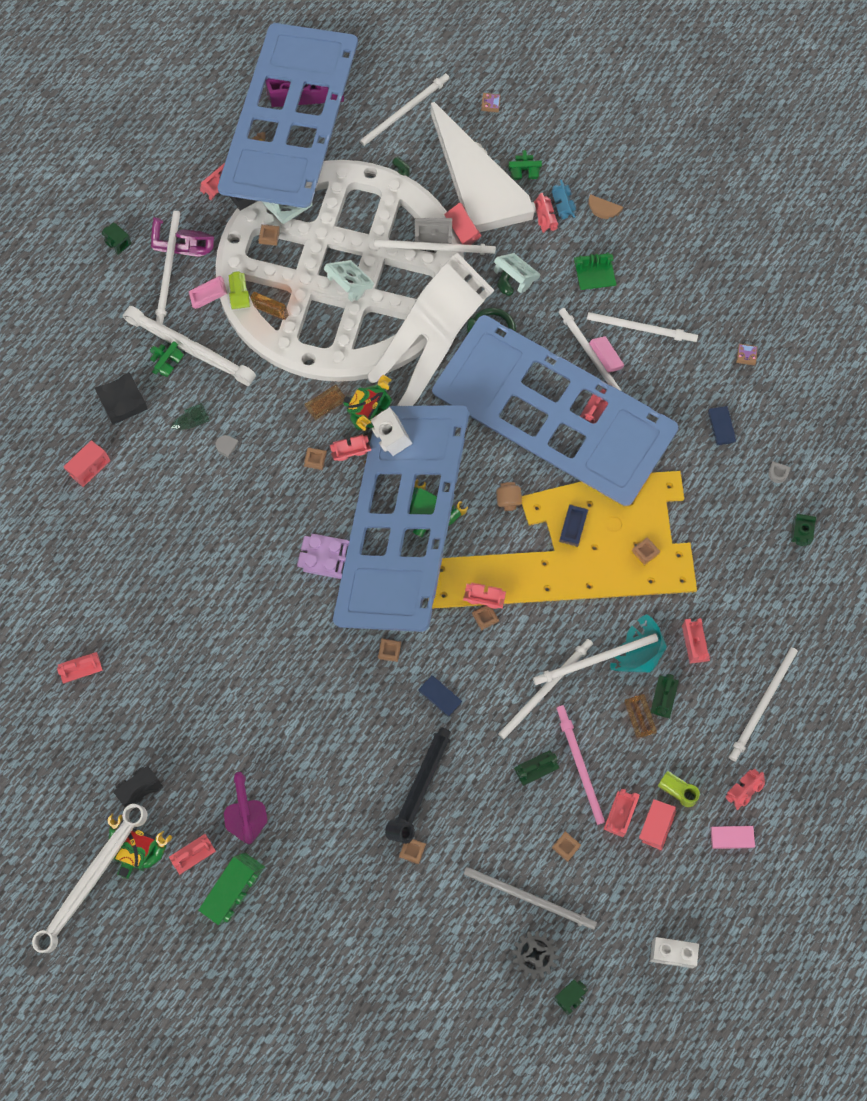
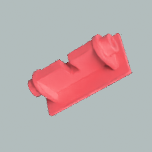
M540 193L534 201L538 224L541 226L543 233L549 228L551 231H554L558 228V222L555 214H549L554 212L551 199Z
M601 389L599 392L605 394L606 390ZM593 394L580 417L595 424L607 407L608 402Z
M361 434L350 437V445L347 444L346 439L333 442L330 445L334 461H344L350 456H362L368 451H372L368 444V436Z
M473 582L466 584L464 601H468L470 604L487 605L493 609H503L506 591L489 586L488 592H484L485 585Z
M97 652L58 664L57 668L63 684L103 671Z
M756 769L749 770L740 779V783L744 786L741 787L736 783L727 792L726 799L730 803L734 801L737 810L741 806H746L755 792H760L765 785L763 772L759 774Z
M206 834L169 856L179 875L215 853L216 850Z

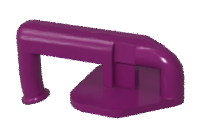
M153 217L151 247L155 251L167 252L168 241L159 240L160 227L163 224V220ZM186 229L175 233L176 237L185 239V243L176 242L175 254L200 257L213 250V235L202 231ZM198 240H206L205 247L197 246Z
M236 772L234 774V783L238 803L226 807L224 811L225 827L227 831L250 845L267 824L266 808L261 801H247L246 777L242 772Z

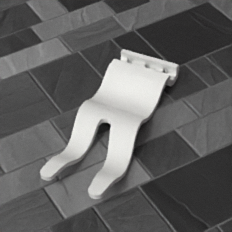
M457 252L443 265L421 292L385 353L368 373V380L371 383L377 382L382 375H385L420 335L426 337V346L414 369L408 387L397 406H413L462 326L494 291ZM458 262L460 265L454 270L452 266ZM470 274L472 278L466 282L464 278ZM482 287L484 290L478 294L476 291Z

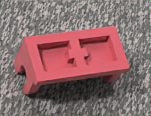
M225 163L201 182L200 191L203 194L207 193L210 200L219 193V177L222 174Z
M458 203L444 214L446 218H452V228L462 244L471 245L481 237L462 203Z
M91 440L63 467L75 481L84 487L111 460L107 453Z
M699 618L695 622H691V619H685L682 629L690 664L710 661L702 619Z
M625 789L617 791L603 830L624 837L640 795L637 793L629 794Z
M653 799L639 839L643 840L642 843L662 851L676 814V807Z

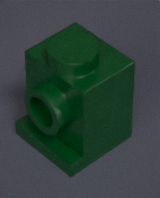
M114 222L102 230L105 243L110 248L114 247L117 255L121 254L132 244L129 234Z
M796 514L792 523L791 542H796L799 546H807L814 540L815 516Z
M573 979L553 999L569 1015L573 1012L570 1007L573 1006L576 1009L584 1001L582 996L588 989L580 980L576 982Z

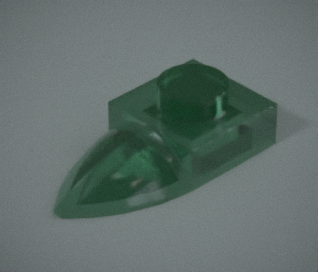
M200 403L185 409V413L180 415L170 428L184 430L209 422L210 420L203 404Z

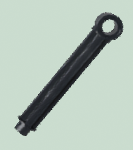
M440 727L438 732L433 734L434 738L398 818L390 820L386 825L385 835L387 839L407 844L414 838L415 829L412 823L446 746L450 743L449 736L451 732L448 729Z

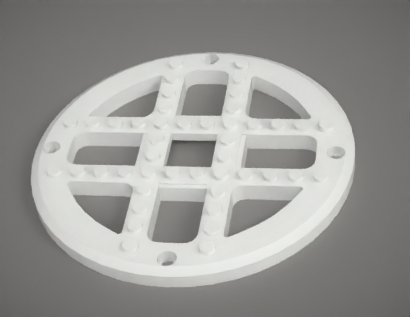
M328 160L323 162L315 191L327 189L317 219L313 222L291 219L282 224L261 201H257L241 211L237 208L228 221L220 239L216 257V277L221 276L225 283L227 294L220 297V301L231 326L248 347L260 357L285 371L306 378L338 382L368 379V373L375 367L395 337L393 335L377 344L354 349L364 316L367 313L375 312L405 320L417 300L377 290L384 265L426 274L434 278L443 265L456 252L434 250L435 253L419 249L374 247V239L389 240L400 206L404 207L414 218H446L444 214L447 211L428 190L409 177L399 174L397 171L362 161ZM306 182L305 188L311 189L312 182ZM351 190L366 191L381 197L369 234L336 227L346 196ZM261 224L280 226L279 239L304 245L296 269L251 259L247 256L253 238L260 234ZM452 228V244H461ZM233 240L239 241L238 243H231ZM328 248L362 256L359 268L375 284L372 289L365 290L357 301L354 299L351 302L348 299L349 293L334 279L330 281L327 277L319 275ZM457 252L464 259V252ZM456 262L452 268L455 270L460 264ZM239 271L245 274V281L286 290L291 293L279 330H275L261 316L250 296L249 308L231 310L229 297L231 292L228 275ZM311 300L345 308L334 343L329 348H319L303 344L298 340ZM420 335L387 373L419 357L426 346V337ZM307 360L314 362L312 365L304 364Z

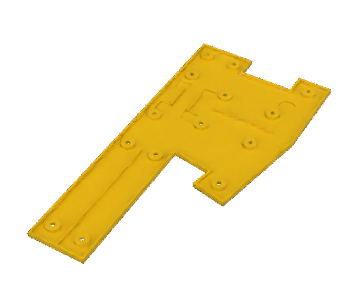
M681 471L651 473L637 497L629 506L619 504L583 482L522 496V507L528 525L546 522L554 551L442 558L440 569H443V572L439 573L432 609L483 605L470 604L468 601L463 600L466 584H471V582L485 585L484 592H488L489 586L506 591L504 604L697 592L691 543L672 544L667 502L684 501ZM569 504L588 509L578 547L559 542ZM648 537L660 553L644 565L632 552V549L635 547V544L638 545Z

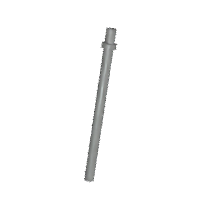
M466 867L463 875L578 923L577 925L580 927L583 925L593 930L596 927L597 922L585 917L586 915L583 913L581 915L469 867Z

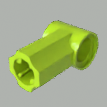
M239 271L232 272V274L228 275L231 292L229 293L231 310L249 308L250 300L246 289L245 274Z
M669 771L665 773L658 784L659 788L679 800L685 807L694 806L700 796L699 789L696 786L687 784ZM691 792L694 795V799H686L684 793Z

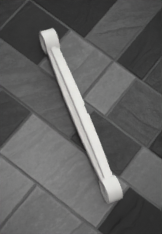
M129 306L123 314V318L128 323L136 327L141 326L171 344L175 341L178 344L177 347L233 375L237 381L246 386H250L256 377V374L250 368L244 365L239 367L203 345L144 316L139 309L133 306Z
M130 804L124 809V821L76 884L46 931L42 930L34 935L32 945L37 952L50 953L56 949L59 932L100 879L133 828L142 826L146 822L148 815L143 806ZM139 808L141 817L137 822L132 823L129 819V814L132 809ZM44 934H48L51 939L50 946L46 950L41 949L39 946V940Z

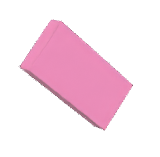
M221 276L189 291L192 307L195 309L227 294L225 283Z
M606 336L592 339L589 342L608 373L620 370L625 366Z
M753 826L710 828L712 849L755 848Z

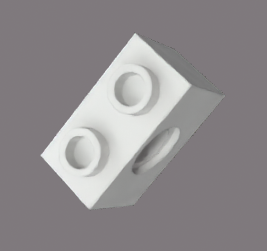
M390 407L371 419L374 426L372 431L377 438L380 437L381 441L379 444L385 452L389 451L394 456L413 444L398 416Z
M655 937L652 940L650 962L694 968L697 966L699 944Z

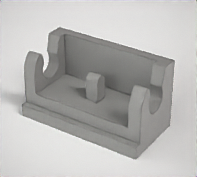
M415 218V242L452 244V218Z

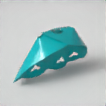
M646 614L639 618L637 621L640 624H644L647 620V626H642L645 630L644 634L642 635L634 626H631L627 632L626 642L622 645L653 634L657 635L658 641L626 653V656L618 655L614 657L620 662L619 666L621 667L615 669L617 663H610V670L650 673L658 665L659 659L665 653L667 645L659 626L652 617ZM635 631H637V634L639 636L633 638V635H635Z

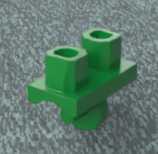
M522 150V155H516L515 161L509 162L508 171H510L511 178L513 180H521L522 171L528 170V179H538L542 160L531 161L533 160V155H527L526 150Z
M175 341L172 342L165 353L163 352L165 349L163 344L158 348L155 346L151 347L150 352L153 355L150 360L155 362L157 358L160 359L154 366L152 373L156 375L160 373L168 377L174 368L166 363V361L170 358L178 364L184 354L177 348L178 344Z

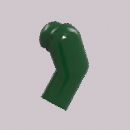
M398 156L395 157L392 164L398 168V173L409 177L410 166Z
M503 270L497 287L502 294L511 296L514 289L508 282L510 275Z

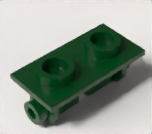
M666 674V677L659 675L650 714L670 719L679 680L674 679V675Z
M549 750L514 767V770L522 785L525 786L560 769L557 763V756Z

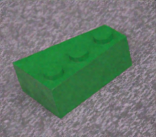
M247 853L234 856L198 911L218 926L224 922L228 923L235 914L233 910L244 901L247 891L256 883L265 867Z

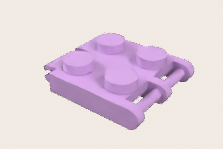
M311 534V537L304 536L301 551H306L307 553L300 552L297 567L303 568V572L341 579V571L346 560L345 554L349 541L317 534ZM341 545H343L342 554L339 556ZM339 561L338 571L335 572V571H336V567H337V562Z

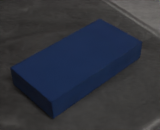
M728 407L709 409L708 414L716 445L735 443L736 437Z
M569 504L559 542L578 547L588 509Z
M433 675L418 689L423 696L448 718L462 704V701Z

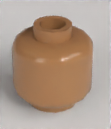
M515 482L501 483L500 487L496 489L497 505L504 508L505 511H514L516 506L522 504L521 488Z

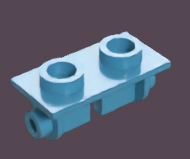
M561 179L560 186L555 185L552 187L555 203L562 201L556 204L558 215L561 219H567L568 215L571 214L575 217L574 211L576 206L569 197L572 195L570 187L565 185Z

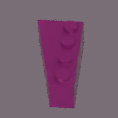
M266 79V92L272 107L284 106L291 84L290 81ZM305 84L298 105L325 103L329 87ZM344 93L341 98V102H344ZM332 94L331 100H336L338 95Z

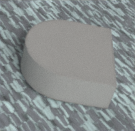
M227 435L221 436L216 441V449L221 455L230 458L239 441Z
M772 461L768 476L771 481L782 483L787 479L791 467Z

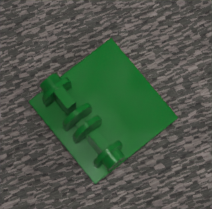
M606 252V254L598 255L597 253L595 255L590 254V256L580 255L579 257H574L580 290L616 286L612 266L613 254Z

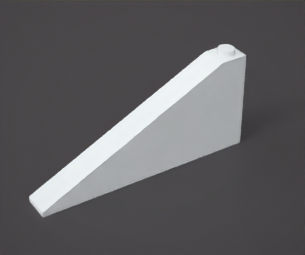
M435 102L431 103L430 113L459 202L463 204L476 229L479 232L533 220L536 207L534 202H531L529 195Z

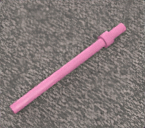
M564 705L559 706L556 709L561 720L562 732L566 734L597 825L603 824L605 820L572 730L574 726L567 716Z

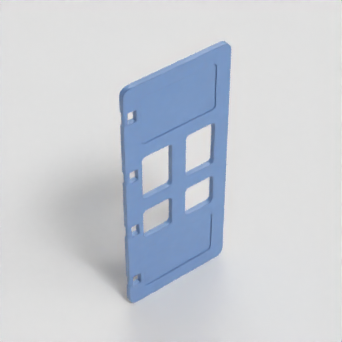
M273 23L269 26L218 183V192L221 195L307 208L312 204L341 98L358 45V38L355 35ZM344 52L350 53L349 58L343 57ZM268 78L291 82L283 109L281 110L258 106L265 81ZM305 84L329 87L322 114L319 116L296 112ZM332 94L338 95L336 100H331ZM253 120L278 123L272 142L248 139ZM292 126L317 129L311 148L286 144ZM320 137L325 138L324 144L318 143ZM306 182H312L311 189L305 188Z
M486 315L478 318L432 389L433 394L449 405L466 406L470 413L469 417L623 506H629L633 503L678 431V425L672 419L654 411L649 406L606 384L599 378L558 357L544 347ZM498 328L507 333L505 337L495 333ZM548 356L556 360L554 366L545 361ZM538 362L570 381L569 386L558 402H553L521 383L533 363ZM600 385L607 389V391L603 394L596 390V387ZM582 390H587L608 402L607 407L595 424L570 411ZM512 396L518 397L548 415L547 420L536 436H530L499 417ZM649 413L659 418L656 423L647 419ZM561 424H565L586 437L574 458H568L548 446L549 441Z
M463 405L389 406L398 416L413 443L394 456L389 451L385 452L379 444L381 441L380 437L377 438L372 431L369 445L372 451H368L333 616V622L336 626L342 628L423 632L429 628L444 552L443 547L454 499V489L457 483L465 441L464 436L470 414L467 407ZM456 428H461L460 436H455ZM380 474L402 475L395 511L392 514L370 513L377 477ZM418 475H441L435 510L431 515L409 514L415 480ZM445 483H450L449 492H444ZM368 528L391 529L387 551L384 556L361 555ZM407 529H430L427 552L424 557H401L405 531ZM435 540H440L438 549H433ZM423 598H429L427 608H422Z

